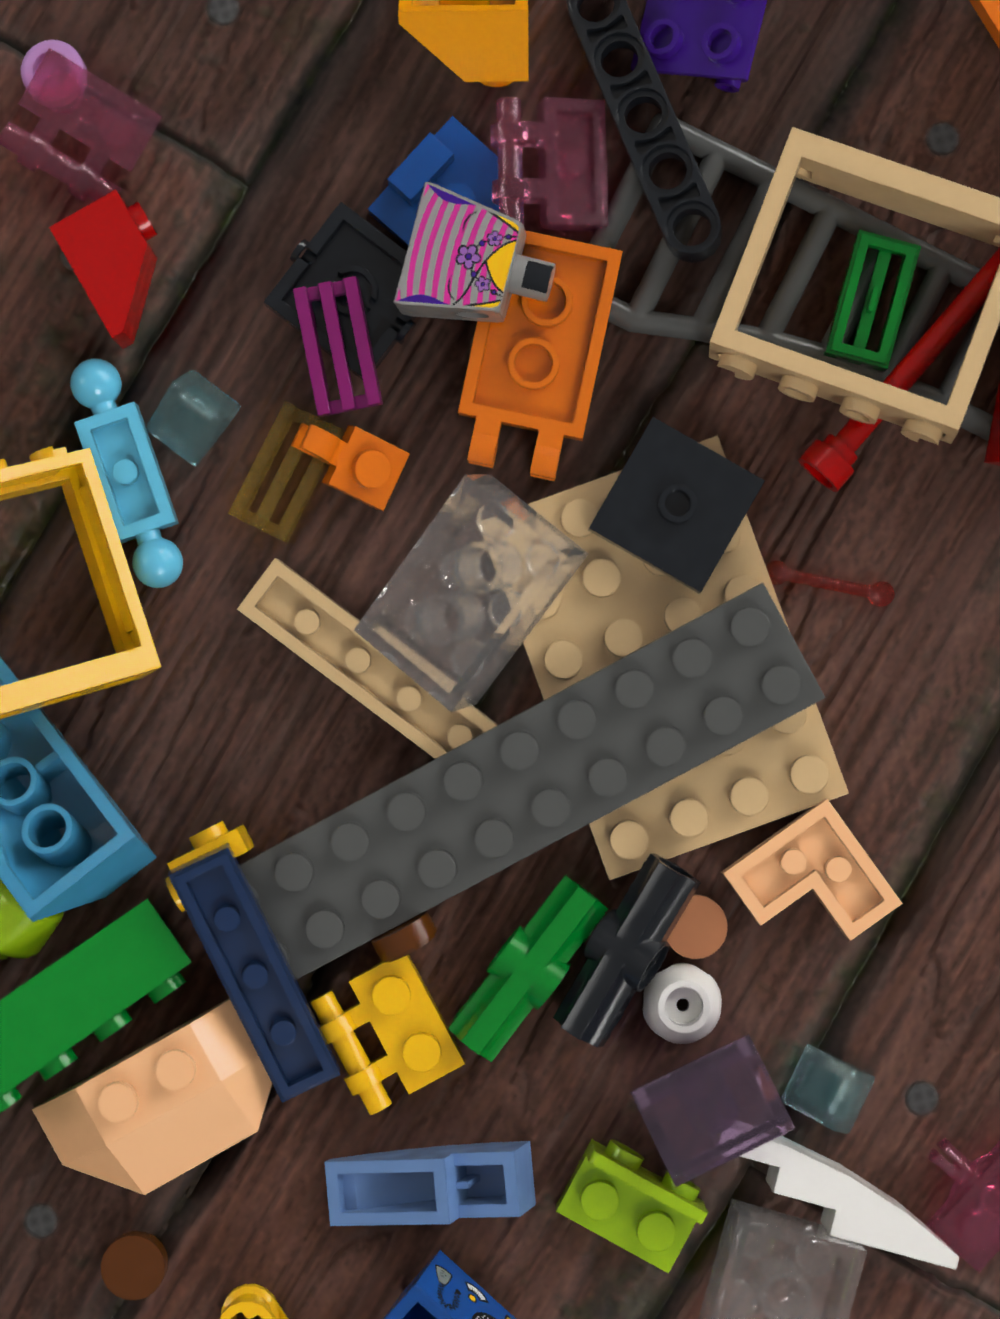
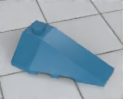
M0 656V686L18 682L19 679ZM41 708L0 720V879L30 920L34 922L106 898L157 858L125 814Z

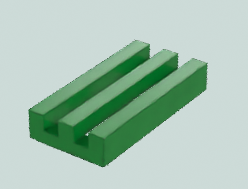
M859 229L855 237L824 351L825 356L839 357L848 360L850 363L872 366V369L883 372L888 369L920 253V245ZM868 247L877 249V257L853 344L842 343ZM891 254L903 256L877 352L867 350L866 346Z

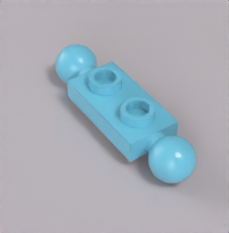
M98 358L85 360L74 369L70 380L71 391L75 399L81 405L90 408L93 416L74 422L83 449L90 448L121 544L134 539L137 541L138 547L132 558L134 574L146 586L152 588L167 587L179 578L183 569V557L179 548L172 541L162 538L160 530L177 525L179 521L138 404L134 401L117 407L116 399L121 392L122 382L119 372L111 363Z

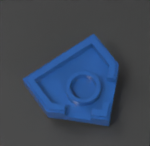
M452 116L435 135L430 132L389 176L387 179L388 187L367 208L369 214L407 249L425 182L439 185L502 213L499 157Z

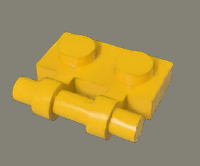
M409 954L392 962L386 963L382 961L351 978L349 984L360 1003L345 1011L342 1010L332 990L310 1001L321 1023L319 1027L327 1044L332 1043L348 1073L343 1079L352 1096L359 1094L369 1115L376 1114L392 1104L381 1083L382 1080L397 1072L408 1094H411L465 1065L466 1060L450 1030H448L441 1013ZM369 1021L386 1051L385 1054L372 1061L369 1060L354 1032L356 1028Z

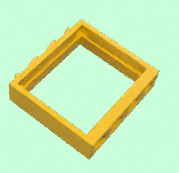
M53 446L29 455L31 462L8 467L6 459H0V501L59 486L62 487L116 654L0 686V720L138 680L161 668L90 448L67 453L66 447L53 449Z

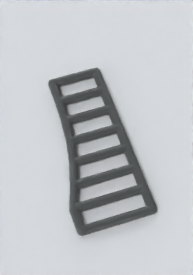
M658 113L652 118L646 132L652 131L659 125L662 113ZM678 119L692 154L702 159L698 168L711 196L724 171L758 188L693 316L654 311L679 261L671 253L662 237L630 303L613 296L608 322L628 332L710 343L776 167ZM631 161L589 244L615 249L643 193L642 186ZM656 164V165L654 166V168L652 169L651 175H652L653 171L655 170L657 164ZM796 177L787 202L813 214L814 217L759 326L740 324L737 331L883 382L924 335L949 283L964 289L980 268ZM689 215L678 222L674 235L679 242L687 245L701 216ZM836 227L855 236L860 229L921 246L916 266L927 272L899 326L889 366L885 372L872 369V366L850 363L848 360L839 357L825 356L824 351L832 321L821 343L784 333ZM868 247L842 343L849 344L858 326L878 253L877 249ZM983 306L977 311L939 389L917 380L908 392L945 405L947 404ZM969 403L960 428L988 441L993 415Z

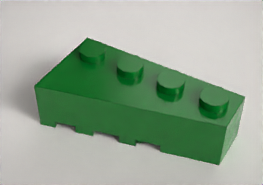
M148 898L0 1000V1113L22 1098L16 1086L38 1071L44 1081H46L78 1059L71 1047L93 1032L99 1042H102L133 1020L126 1010L130 1005L146 994L156 1004L187 982L180 973V970L192 962Z

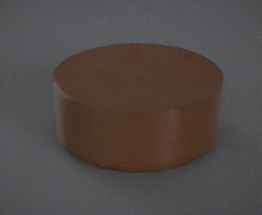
M426 910L370 941L380 960L388 963L398 960L427 944L436 936L437 928Z
M130 1231L118 1236L107 1248L101 1261V1275L106 1287L114 1295L125 1300H140L150 1296L160 1286L168 1270V1256L165 1247L159 1239L144 1231Z

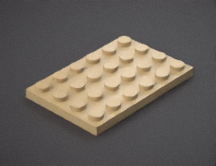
M718 435L698 442L725 457ZM622 470L479 521L543 700L762 582L787 625L747 514L700 594L588 531ZM815 703L589 824L608 879L612 880L640 870L650 853L670 859L811 808L824 799L830 801L849 794L817 704Z

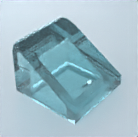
M190 370L172 381L148 422L146 429L195 467L201 462L240 409V405L198 372Z
M807 1044L780 1102L833 1131L848 1134L871 1090L875 1076Z

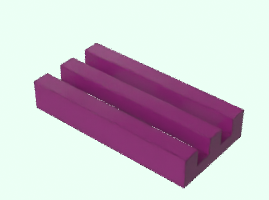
M352 276L343 278L342 281L318 283V286L294 288L293 293L318 416L324 417L383 405L358 278ZM342 295L347 297L366 393L354 396L335 297ZM321 300L340 394V399L331 401L312 307V302Z

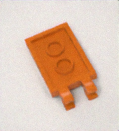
M525 230L526 241L522 255L556 264L547 302L512 294L504 322L477 321L458 414L476 419L467 458L469 464L493 469L502 424L538 432L530 477L555 482L563 439L569 438L583 441L623 251Z

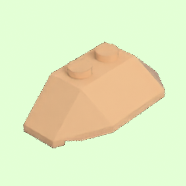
M230 998L39 1104L32 1111L63 1166L146 1195L258 1132L272 1082Z

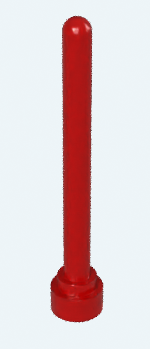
M1000 247L882 383L909 391L985 303L1000 263ZM850 418L836 436L828 434L823 441L815 439L798 461L820 484L833 492H838L854 473L852 465L858 459L855 452L883 420L878 418L875 424H867Z

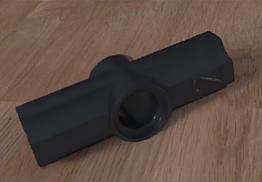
M650 853L618 909L611 910L592 933L584 951V956L588 959L553 1016L561 1025V1028L577 1039L597 1048L605 1045L615 1026L623 1017L624 1011L636 991H642L660 969L669 951L670 944L666 941L701 884L700 881L674 862L657 854Z

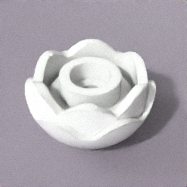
M675 963L656 973L654 978L644 988L643 1016L654 1033L669 1042L688 1044L698 1041L714 1029L720 1018L722 998L716 981L709 974L692 964ZM686 999L688 1007L685 1010H679L677 1008L678 1000Z

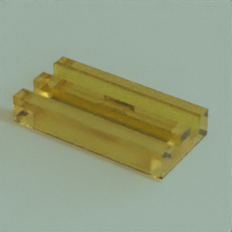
M284 401L228 514L287 544L327 465L326 463L314 457L312 458L280 524L277 525L269 521L303 454V452L290 446L257 513L255 514L248 509L293 421L298 424L304 423L308 426L313 424L338 438L341 437L343 430Z

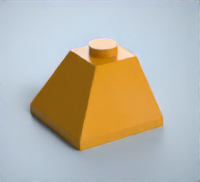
M399 0V25L464 82H480L490 87H503L513 82L529 81L528 0Z

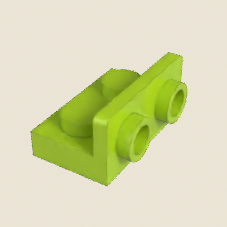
M591 1139L555 1206L556 1212L669 1274L696 1222L703 1224L708 1214L704 1201L697 1197L701 1189L690 1180L673 1171L667 1170L662 1178L641 1166L644 1157L619 1141L610 1139L606 1147Z

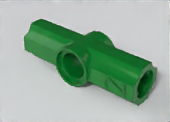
M564 874L525 927L518 926L495 955L486 969V972L489 974L454 1016L448 1030L476 1054L492 1062L533 1008L538 1010L560 984L571 966L568 961L581 944L588 939L599 921L603 919V915L607 912L608 907Z

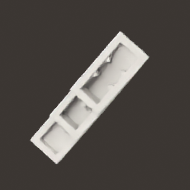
M717 1114L711 1136L716 1149L721 1152L769 1164L766 1181L773 1193L823 1206L824 1209L820 1221L830 1236L956 1270L959 1256L948 1243L885 1192L843 1165L786 1137Z

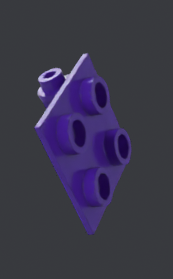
M647 0L640 34L657 73L716 78L715 87L717 89L731 93L739 92L741 83L747 82L749 79L767 0ZM635 53L630 68L632 71L638 62V57Z

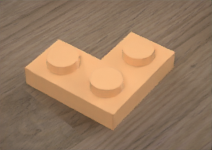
M824 799L816 806L806 810L721 871L760 926L812 890L844 936L851 941L903 904L828 799Z

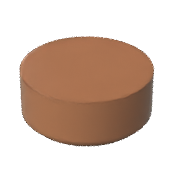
M694 894L668 937L667 943L670 944V947L676 953L690 959H702L714 954L722 946L727 935L728 925L725 913L709 897Z

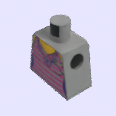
M425 182L394 303L401 314L408 316L495 323L504 322L512 294L547 302L554 280L556 264L522 255L526 241L523 223L439 185Z

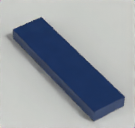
M229 843L170 870L168 876L281 1102L283 1103L341 1075L340 1067Z

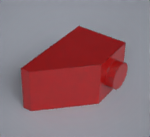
M115 189L50 226L49 229L112 339L122 349H125L135 342L158 259L148 240L158 234L139 201L127 206Z

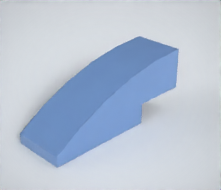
M530 1141L490 1142L404 1149L334 1158L324 1162L330 1226L451 1224L458 1218L521 1217L536 1205Z

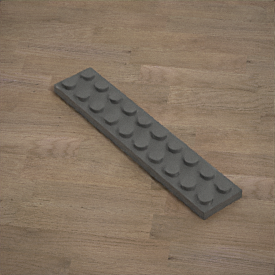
M762 582L239 865L297 980L826 697Z

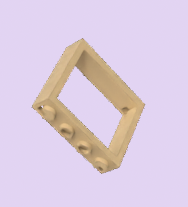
M792 127L710 339L709 358L717 360L718 367L735 372L736 378L753 380L756 374L778 382V390L794 399L814 402L816 396L840 404L839 411L853 420L875 424L879 418L902 426L901 434L915 442H918L920 438L937 445L940 440L952 444L961 427L1000 323V263L946 405L737 330L796 177L1000 247V198Z

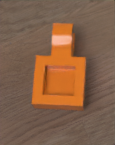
M301 423L291 444L293 448L329 465L322 483L381 511H384L410 453L352 425H348L341 440L313 424L308 426Z

